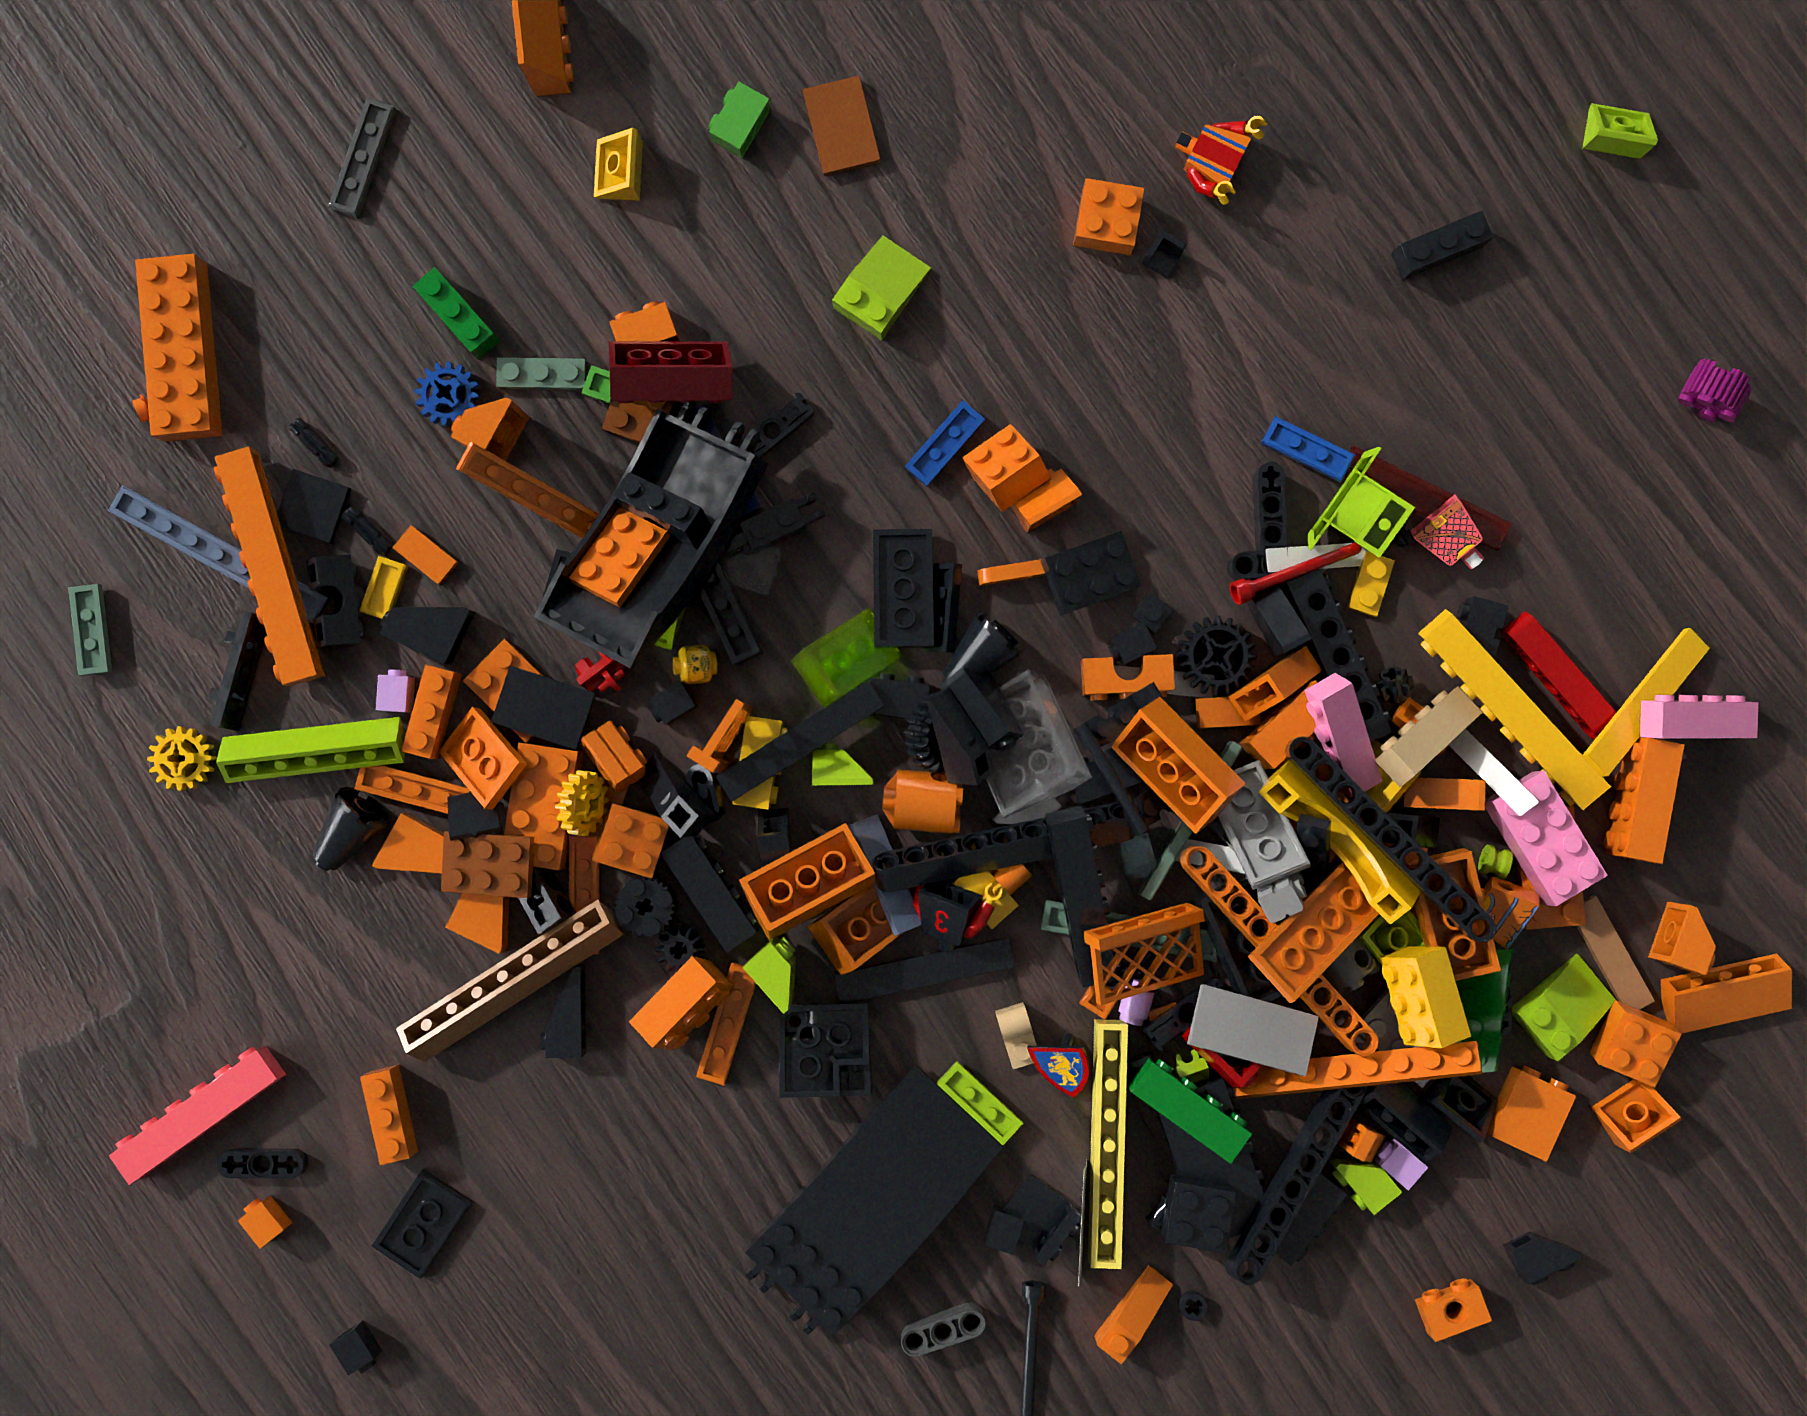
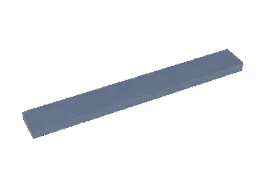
M121 486L108 509L109 512L249 588L248 580L250 575L248 569L241 563L239 552L242 551L241 549L132 489ZM297 580L309 622L314 624L313 619L322 615L330 598L316 590H310L307 585Z

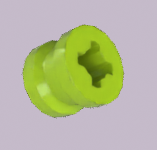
M1487 844L1479 858V873H1493L1496 877L1505 879L1511 869L1512 851L1505 849L1498 851L1494 846Z

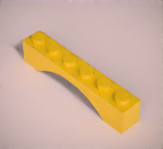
M1290 760L1268 778L1258 793L1279 814L1296 822L1301 814L1331 821L1330 848L1351 871L1368 903L1390 925L1413 907L1421 891Z

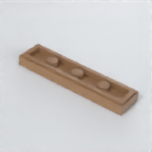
M1597 896L1584 900L1586 925H1577L1576 927L1616 999L1639 1010L1655 1001Z

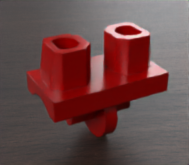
M599 652L602 659L596 664H593L588 657L575 664L579 675L576 680L587 691L594 693L600 689L603 693L609 687H612L616 692L622 689L618 680L626 675L623 670L627 666Z

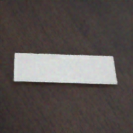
M1087 1159L1083 1175L1078 1287L1081 1282Z

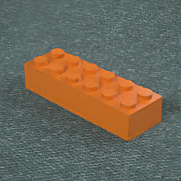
M194 253L135 259L151 436L164 442L223 436L207 262Z

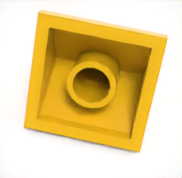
M630 128L597 139L594 198L640 201L643 142L637 129Z

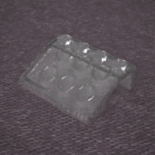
M1027 669L999 687L1024 733L1016 741V745L1007 751L988 748L994 772L986 780L1003 818L1069 792L1092 778L1046 675Z

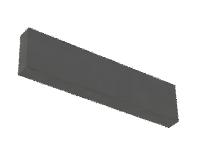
M366 97L328 204L331 210L359 218L397 111L395 106Z

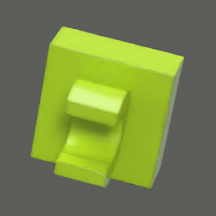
M1195 1049L1191 1050L1193 1060L1189 1063L1183 1062L1180 1054L1176 1055L1178 1066L1176 1071L1180 1081L1183 1076L1194 1084L1210 1079L1206 1060L1204 1058L1199 1059L1198 1052Z

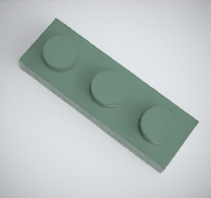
M497 358L496 387L498 389L583 390L587 379L586 359Z
M91 584L68 587L78 675L87 676L112 672L103 585Z

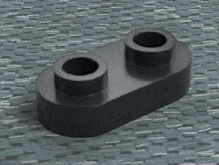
M697 764L688 770L686 777L687 785L709 808L710 803H713L715 815L708 823L718 821L725 812L721 786L716 778L718 774L712 773L700 764ZM704 773L707 776V782L703 779Z

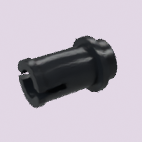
M1167 1194L1161 1195L1162 1200L1145 1217L1147 1222L1158 1231L1161 1230Z

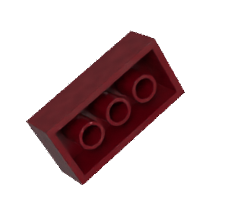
M608 341L610 401H618L620 403H631L633 401H648L650 403L679 401L681 403H691L694 400H707L711 403H721L724 400H732V362L728 342Z

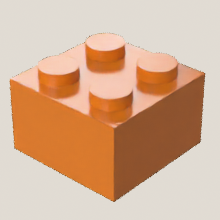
M1086 178L1082 189L1073 246L1131 256L1136 241L1144 188Z
M1011 424L962 457L974 481L1001 512L1051 478L1040 455Z
M610 801L592 859L595 862L652 879L669 825L660 816Z
M1615 1000L1589 1053L1599 1065L1655 1087L1682 1034L1671 1022Z

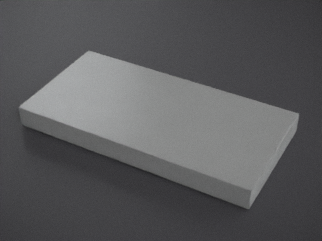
M1258 760L1233 770L1246 785L1218 815V818L1252 889H1257L1309 868L1310 862L1288 817L1279 814L1258 793L1268 780L1260 761Z
M1202 984L1199 989L1187 1045L1306 1076L1319 1016Z

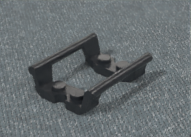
M1154 682L1108 708L1107 719L1102 718L1098 714L1073 729L1085 751L1088 749L1123 807L1125 811L1123 815L1135 835L1149 830L1150 825L1161 819V808L1167 810V812L1173 810L1151 788L1132 800L1101 747L1116 740L1141 708L1158 697L1164 700Z

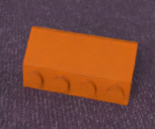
M844 823L743 877L739 882L757 920L770 941L875 884V872L847 824Z

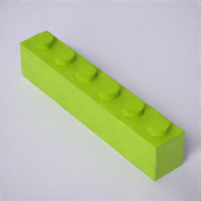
M393 717L229 736L222 738L216 763L226 783L404 763L405 752L401 750L406 732L401 718Z

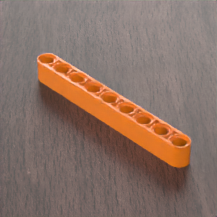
M1190 846L1183 850L1180 856V863L1183 869L1256 948L1278 925L1269 922L1258 903L1207 848ZM1195 851L1201 853L1203 857V862L1198 868H1194L1190 863V857ZM1219 874L1223 878V886L1215 891L1211 887V879L1214 875ZM1236 897H1240L1244 904L1243 909L1239 913L1233 912L1231 903ZM1260 919L1264 924V930L1260 935L1256 936L1252 932V925L1256 920ZM1321 974L1300 998L1319 1016L1320 1020L1348 1050L1362 1056L1373 1054L1379 1044L1377 1035ZM1322 987L1325 991V998L1320 1003H1316L1314 993L1318 988ZM1340 1010H1343L1346 1016L1345 1021L1337 1026L1335 1015ZM1360 1033H1364L1366 1042L1361 1048H1357L1355 1044L1356 1037Z

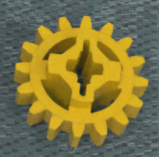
M177 726L176 731L169 728L165 730L167 737L163 735L155 737L159 744L158 746H149V749L155 753L154 756L147 757V761L154 762L155 766L149 769V772L159 774L156 778L157 783L167 781V789L177 787L178 791H186L187 786L190 789L198 788L197 780L200 782L208 781L205 772H214V768L209 766V761L216 760V756L209 755V751L214 748V745H205L204 742L208 738L207 735L200 734L197 736L198 729L190 728L187 731L186 727ZM192 743L196 746L198 752L192 747ZM185 755V761L179 762V756Z
M577 770L576 774L570 773L568 775L569 782L563 781L562 787L564 789L562 792L557 793L561 800L560 803L555 805L556 809H560V813L556 818L563 821L561 828L567 830L568 834L588 836L589 832H596V824L603 823L601 817L608 811L604 808V804L609 801V798L604 796L608 786H602L604 778L598 777V773Z

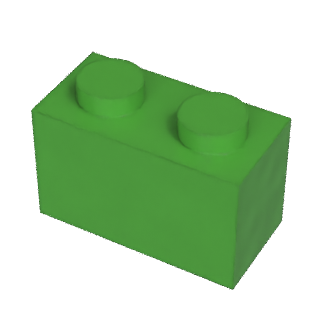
M738 81L734 89L730 88L723 100L724 107L720 114L716 113L712 117L708 129L710 130L712 142L743 158L768 116L771 104L769 98Z

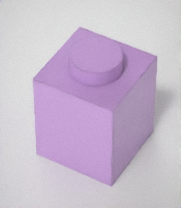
M388 670V675L378 674L376 710L412 713L415 678L406 676V671Z
M1394 1138L1380 1146L1376 1153L1377 1157L1374 1160L1408 1191L1428 1169L1426 1165Z

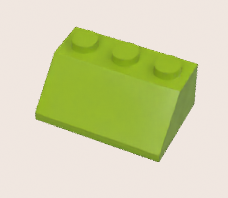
M776 937L758 951L743 966V969L784 1014L788 1011L794 1000L796 970L794 952L796 949L785 937L781 940L779 937Z

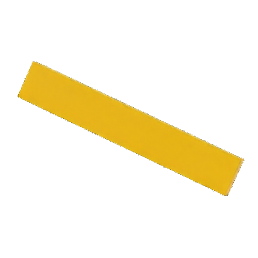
M1691 628L1682 630L1582 755L1602 777L1610 775L1640 737L1641 701H1655V695H1673L1710 649Z

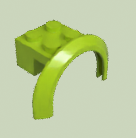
M1381 447L1365 451L1335 497L1309 531V550L1314 548L1328 526L1331 525L1380 558L1413 512L1414 506L1364 475L1381 451Z

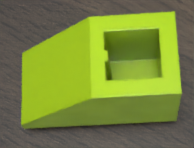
M1334 1158L1330 1161L1336 1169L1332 1172L1333 1176L1343 1188L1347 1184L1354 1192L1351 1198L1362 1211L1367 1208L1375 1215L1402 1193L1386 1171L1377 1163Z

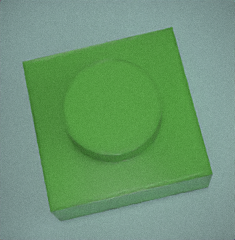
M591 365L582 394L610 404L609 371Z

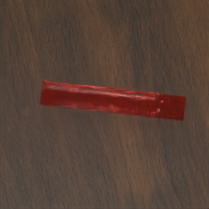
M1351 446L1349 452L1355 454V458L1345 475L1347 478L1365 452L1355 446ZM1378 457L1374 459L1364 474L1414 506V511L1426 517L1453 496V494ZM1459 498L1483 537L1480 543L1495 551L1500 550L1512 523Z

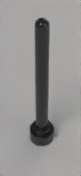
M1034 1280L1022 1282V1297H1024V1302L1027 1303L1021 1416H1033L1039 1304H1042V1299L1046 1296V1284Z

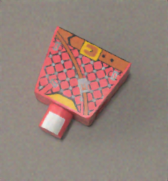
M1456 494L1411 530L1412 536L1416 541L1449 566L1461 558L1469 569H1473L1484 559L1483 555L1475 548L1483 540V537Z

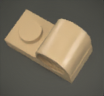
M1024 1003L996 1010V1017L1012 1069L1032 1064L1033 1061L1027 1046L1037 1045Z

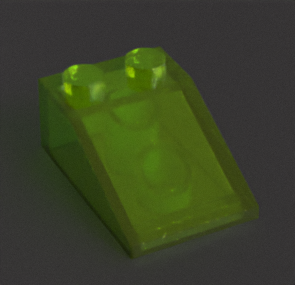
M867 608L802 649L791 662L823 708L865 683L903 655L898 648H874V614L870 608Z

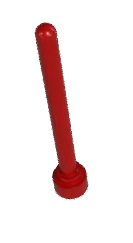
M1352 543L1253 581L1243 578L1236 580L1229 585L1231 597L1237 605L1251 601L1258 591L1357 555L1361 552L1362 547L1357 543Z

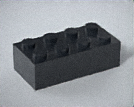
M1246 875L1237 878L1236 880L1261 907L1258 902L1257 889H1252ZM1223 885L1215 888L1214 890L1217 891L1221 889ZM1206 893L1192 898L1196 907L1204 910V926L1234 993L1266 1002H1271L1283 996L1248 958L1255 947ZM1240 897L1234 898L1231 903L1233 912L1239 913L1243 909V900ZM1260 919L1256 920L1252 925V932L1258 936L1264 930V924Z

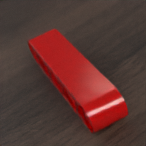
M1523 611L1500 631L1502 637L1579 727L1590 738L1595 740L1616 714V711L1531 614Z

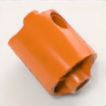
M897 769V773L884 786L882 810L892 824L893 829L959 833V814L963 800L962 784L948 783L946 773Z

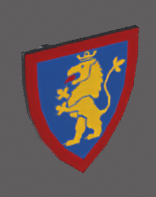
M1070 1033L1065 1034L1061 1046L1028 1045L1027 1049L1036 1069L1048 1082L1073 1098L1083 1090L1088 1081L1090 1067L1084 1046H1074L1076 1040L1074 1035Z

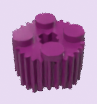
M1700 359L1678 397V402L1687 407L1699 409L1698 415L1710 422H1715L1717 417L1728 422H1735L1752 392V388L1747 384L1751 377L1746 376V373H1742L1741 370L1735 368L1731 372L1719 367L1716 368L1714 366L1717 362L1711 359Z

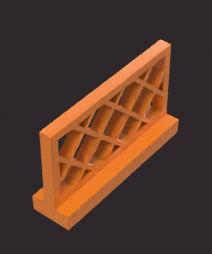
M736 699L705 747L693 745L687 757L712 773H722L727 770L731 763L725 760L723 756L745 724L746 716H750L754 708Z
M1184 903L1084 931L1085 943L1090 945L1096 1003L1099 1005L1108 1004L1204 975L1199 925L1200 922L1205 921L1204 910L1190 903ZM1190 927L1191 935L1185 945H1183L1177 938L1183 929ZM1164 935L1168 939L1158 953L1151 946L1158 936ZM1138 942L1142 947L1132 960L1125 953L1132 943ZM1175 943L1182 950L1172 963L1165 957ZM1112 950L1116 954L1106 968L1102 965L1101 952ZM1150 951L1156 955V958L1149 969L1146 970L1140 966V963L1147 952ZM1189 953L1193 956L1194 968L1183 971L1180 969V966ZM1124 958L1131 964L1122 978H1120L1113 972L1121 959ZM1164 961L1171 967L1164 977L1158 979L1154 974ZM1136 969H1139L1145 975L1138 985L1131 986L1128 982ZM1112 976L1119 982L1112 993L1105 994L1104 986Z

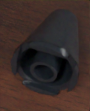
M980 610L945 667L943 674L946 678L943 682L962 667L991 675L1018 657L1024 649L1022 647H1015L1019 643L1016 638L997 620H994L992 623L987 621L985 618L989 614Z
M342 787L335 794L312 852V856L315 859L314 863L325 871L337 870L380 834L390 823V821H387L390 816L386 809L371 796H368L367 799L358 796L360 790Z

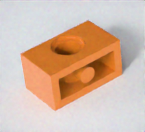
M1457 1279L1450 1283V1287L1442 1290L1431 1289L1422 1293V1297L1415 1299L1426 1332L1435 1342L1492 1321L1481 1290L1471 1279ZM1451 1302L1458 1303L1454 1312L1446 1313L1447 1306Z

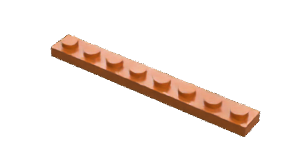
M1477 1041L1454 1043L1444 1048L1414 1047L1376 1051L1369 1056L1348 1054L1311 1058L1306 1076L1262 1065L1256 1072L1258 1077L1250 1086L1246 1088L1244 1086L1242 1088L1233 1087L1236 1099L1478 1075L1482 1074ZM1245 1066L1232 1068L1239 1074Z

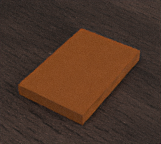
M859 75L802 89L824 177L880 163V156Z

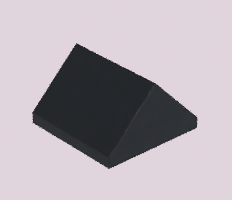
M1469 1075L1436 1079L1422 1096V1098L1466 1134L1480 1143L1485 1140L1498 1099Z

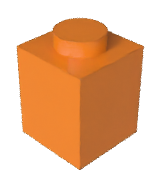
M272 1196L267 1197L263 1201L259 1197L243 1209L246 1214L238 1220L259 1249L293 1224Z

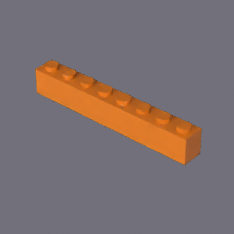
M248 446L215 456L217 464L214 467L215 476L218 482L223 484L225 494L222 496L223 503L227 511L231 512L234 521L231 523V530L236 540H239L242 551L239 552L242 565L248 569L250 575L248 587L254 597L256 596L259 608H256V614L259 622L266 629V647L274 656L276 663L273 665L274 675L282 685L291 687L324 677V669L318 649L316 648V642L259 451Z

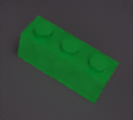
M435 267L412 286L478 360L500 342L498 337Z

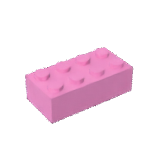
M1534 771L1518 781L1539 801L1538 804L1522 816H1519L1496 793L1485 800V808L1527 878L1539 894L1543 904L1558 906L1608 875L1545 771Z

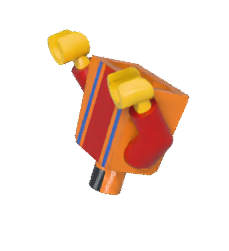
M1254 116L1249 121H1231L1205 125L1199 138L1182 131L1174 148L1190 155L1185 164L1184 171L1187 173V178L1198 194L1218 198L1223 205L1229 203L1225 194L1229 192L1236 193L1230 180L1251 140L1248 136L1252 134L1258 140L1264 137V133L1257 129L1259 126H1267L1266 121L1261 116Z

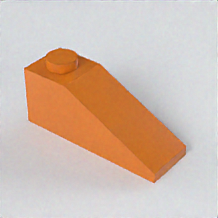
M1148 1265L1095 1333L1094 1337L1097 1346L1122 1365L1143 1337L1173 1283L1152 1266Z

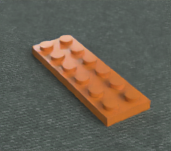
M1341 861L1303 900V911L1291 916L1288 915L1253 950L1248 958L1289 1003L1295 1002L1379 913L1368 903L1355 877L1345 863Z

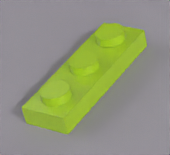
M958 1061L938 1080L937 1085L1002 1145L1023 1124L1019 1117Z

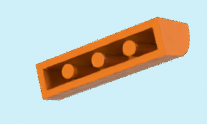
M1776 953L1714 967L1708 970L1706 975L1692 972L1661 979V999L1666 1019L1682 1034L1792 1009V969Z

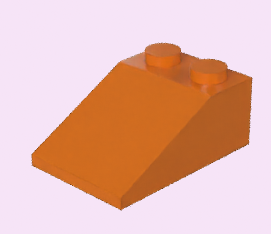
M873 885L840 902L807 926L840 975L854 971L899 936H894Z

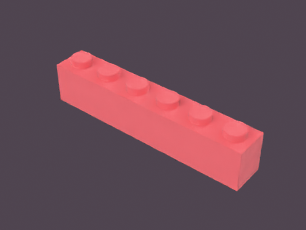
M254 1046L238 1056L240 1059L239 1063L233 1067L227 1064L215 1072L213 1075L216 1079L207 1085L204 1081L189 1091L191 1094L190 1098L184 1102L178 1099L164 1109L167 1113L159 1120L155 1116L141 1125L142 1132L134 1137L132 1134H129L117 1142L115 1145L118 1149L111 1153L109 1157L128 1185L145 1177L286 1076V1073L268 1047L264 1046L257 1050Z

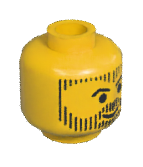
M706 645L682 646L678 652V657H673L674 675H680V679L684 684L708 683L712 675L717 674L715 651H710Z

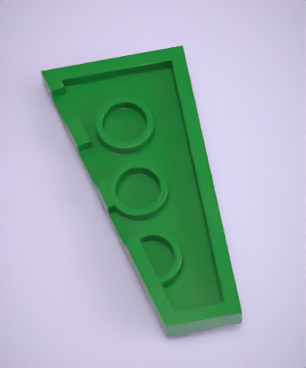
M1514 949L1496 950L1501 971L1456 981L1471 1037L1461 1040V1042L1477 1041L1482 1073L1498 1071L1503 1035V1017L1506 1013L1507 1004L1505 1002L1507 987H1509L1511 974L1509 972Z

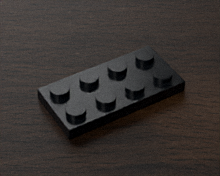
M932 529L873 530L874 648H934Z

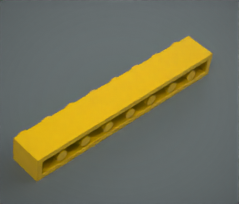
M1445 609L1418 633L1424 639L1420 645L1431 657L1437 654L1444 661L1440 666L1452 679L1456 675L1461 679L1464 684L1460 688L1471 700L1477 697L1484 704L1480 710L1492 722L1497 718L1503 725L1500 729L1501 733L1511 743L1517 740L1523 748L1519 752L1530 764L1536 761L1543 768L1541 771H1545L1551 783L1554 784L1556 782L1562 789L1558 794L1570 807L1576 804L1584 810L1611 787L1452 613Z

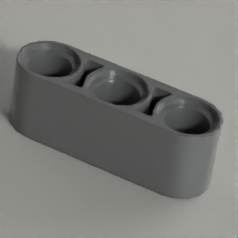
M969 1302L910 1321L902 1328L901 1347L907 1355L915 1357L981 1335L985 1329L984 1311L977 1303ZM969 1314L979 1317V1321L975 1325H967L963 1320ZM939 1324H947L951 1330L949 1333L941 1335L935 1331V1328ZM911 1333H917L923 1339L917 1344H912L906 1338Z

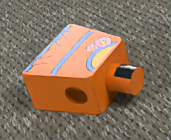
M1491 877L1484 888H1481L1487 914L1496 924V933L1493 939L1505 949H1509L1538 909L1539 894L1498 877Z

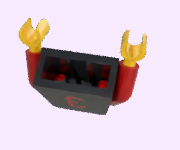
M946 881L917 886L913 898V906L921 919L923 932L938 938V946L941 950L953 951L956 946L961 945L967 938L975 937L986 926L995 909L993 907L995 900L1005 897L1007 893L1006 887H1002L998 896H995L993 894V887L996 882L988 884L985 888L987 898L984 902L982 901L983 895Z

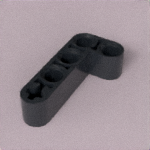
M1276 462L1263 464L1253 475L1255 551L1240 552L1229 560L1227 572L1234 580L1243 578L1253 581L1272 574L1268 572L1265 565L1266 549L1287 547L1288 553L1285 474L1281 465ZM1267 471L1269 476H1274V480L1270 483L1267 478L1262 476ZM1269 488V492L1263 494ZM1264 500H1271L1275 503L1276 512L1274 514L1264 510ZM1266 529H1272L1276 532V543H1269L1265 539L1264 533ZM1238 559H1243L1249 564L1247 574H1241L1236 569Z

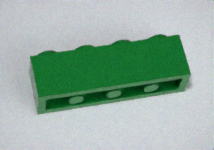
M1148 1058L1128 1086L1129 1090L1231 1164L1252 1135L1246 1128L1248 1122L1234 1112L1231 1116L1221 1110L1223 1104L1208 1094L1204 1098L1198 1094L1196 1090L1199 1087L1183 1076L1180 1081L1171 1073L1174 1069L1161 1059H1158L1155 1063Z

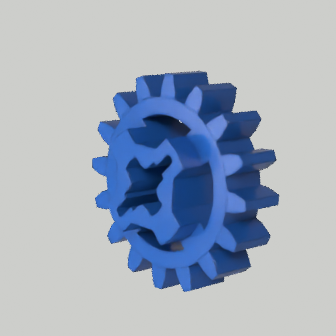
M447 361L445 368L439 363H435L436 371L434 372L426 368L427 378L417 379L422 384V388L414 389V393L421 396L420 399L415 401L416 405L425 407L421 414L425 417L431 416L430 421L434 424H438L441 420L444 427H449L450 421L454 422L458 415L462 416L466 409L476 407L473 404L474 401L481 400V396L474 393L475 390L480 388V385L477 382H471L475 376L470 371L465 373V368L460 364L454 369V365ZM445 376H454V377H453L452 379H450V380H442V379H441L442 377H445ZM433 386L432 396L429 397L431 387ZM442 386L446 390L450 391V394L452 395L451 398L454 400V403L449 399H446L444 391L441 388ZM466 392V398L463 403V394ZM445 409L454 410V412L451 413H441Z

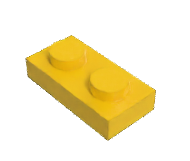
M1368 551L1364 553L1347 609L1371 617H1377L1395 560L1383 556L1379 558Z

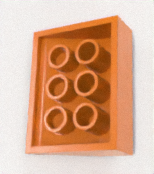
M512 0L518 65L535 96L571 93L570 82H574V72L572 64L567 62V53H571L569 35L564 34V25L568 24L566 7L561 6V0Z

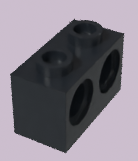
M533 867L532 896L518 899L539 935L548 932L576 914V911L553 870Z

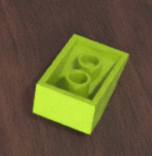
M882 235L840 287L832 299L833 308L882 341L930 272L931 267Z
M1575 954L1512 1006V1016L1545 1056L1559 1061L1583 1041L1616 999L1579 954Z

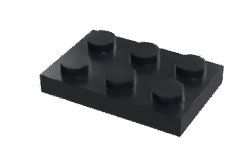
M1122 531L1040 560L1060 616L1141 587Z

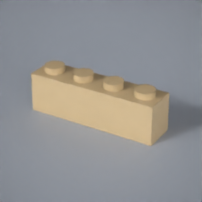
M1458 686L1449 694L1445 690L1439 693L1431 701L1434 705L1433 708L1426 705L1414 716L1417 719L1415 724L1410 720L1397 731L1401 736L1397 739L1393 735L1380 747L1383 753L1375 761L1399 787L1422 770L1483 713Z

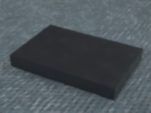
M510 665L491 722L578 750L596 693Z
M423 1169L372 1244V1247L419 1279H422L473 1201Z

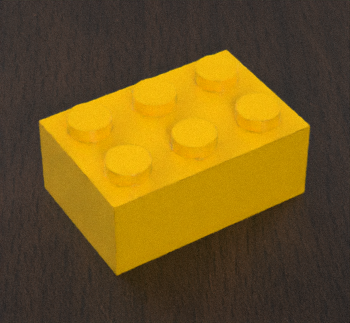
M1408 946L1379 957L1382 965V975L1387 982L1391 996L1390 1003L1395 1010L1399 1024V1034L1403 1039L1404 1045L1444 1048L1471 1037L1446 947Z

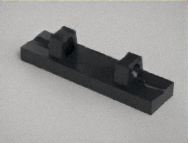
M242 610L236 633L227 631L225 642L233 644L220 690L211 688L208 698L216 701L210 723L212 726L235 731L240 730L267 634L265 626L259 622L256 613Z

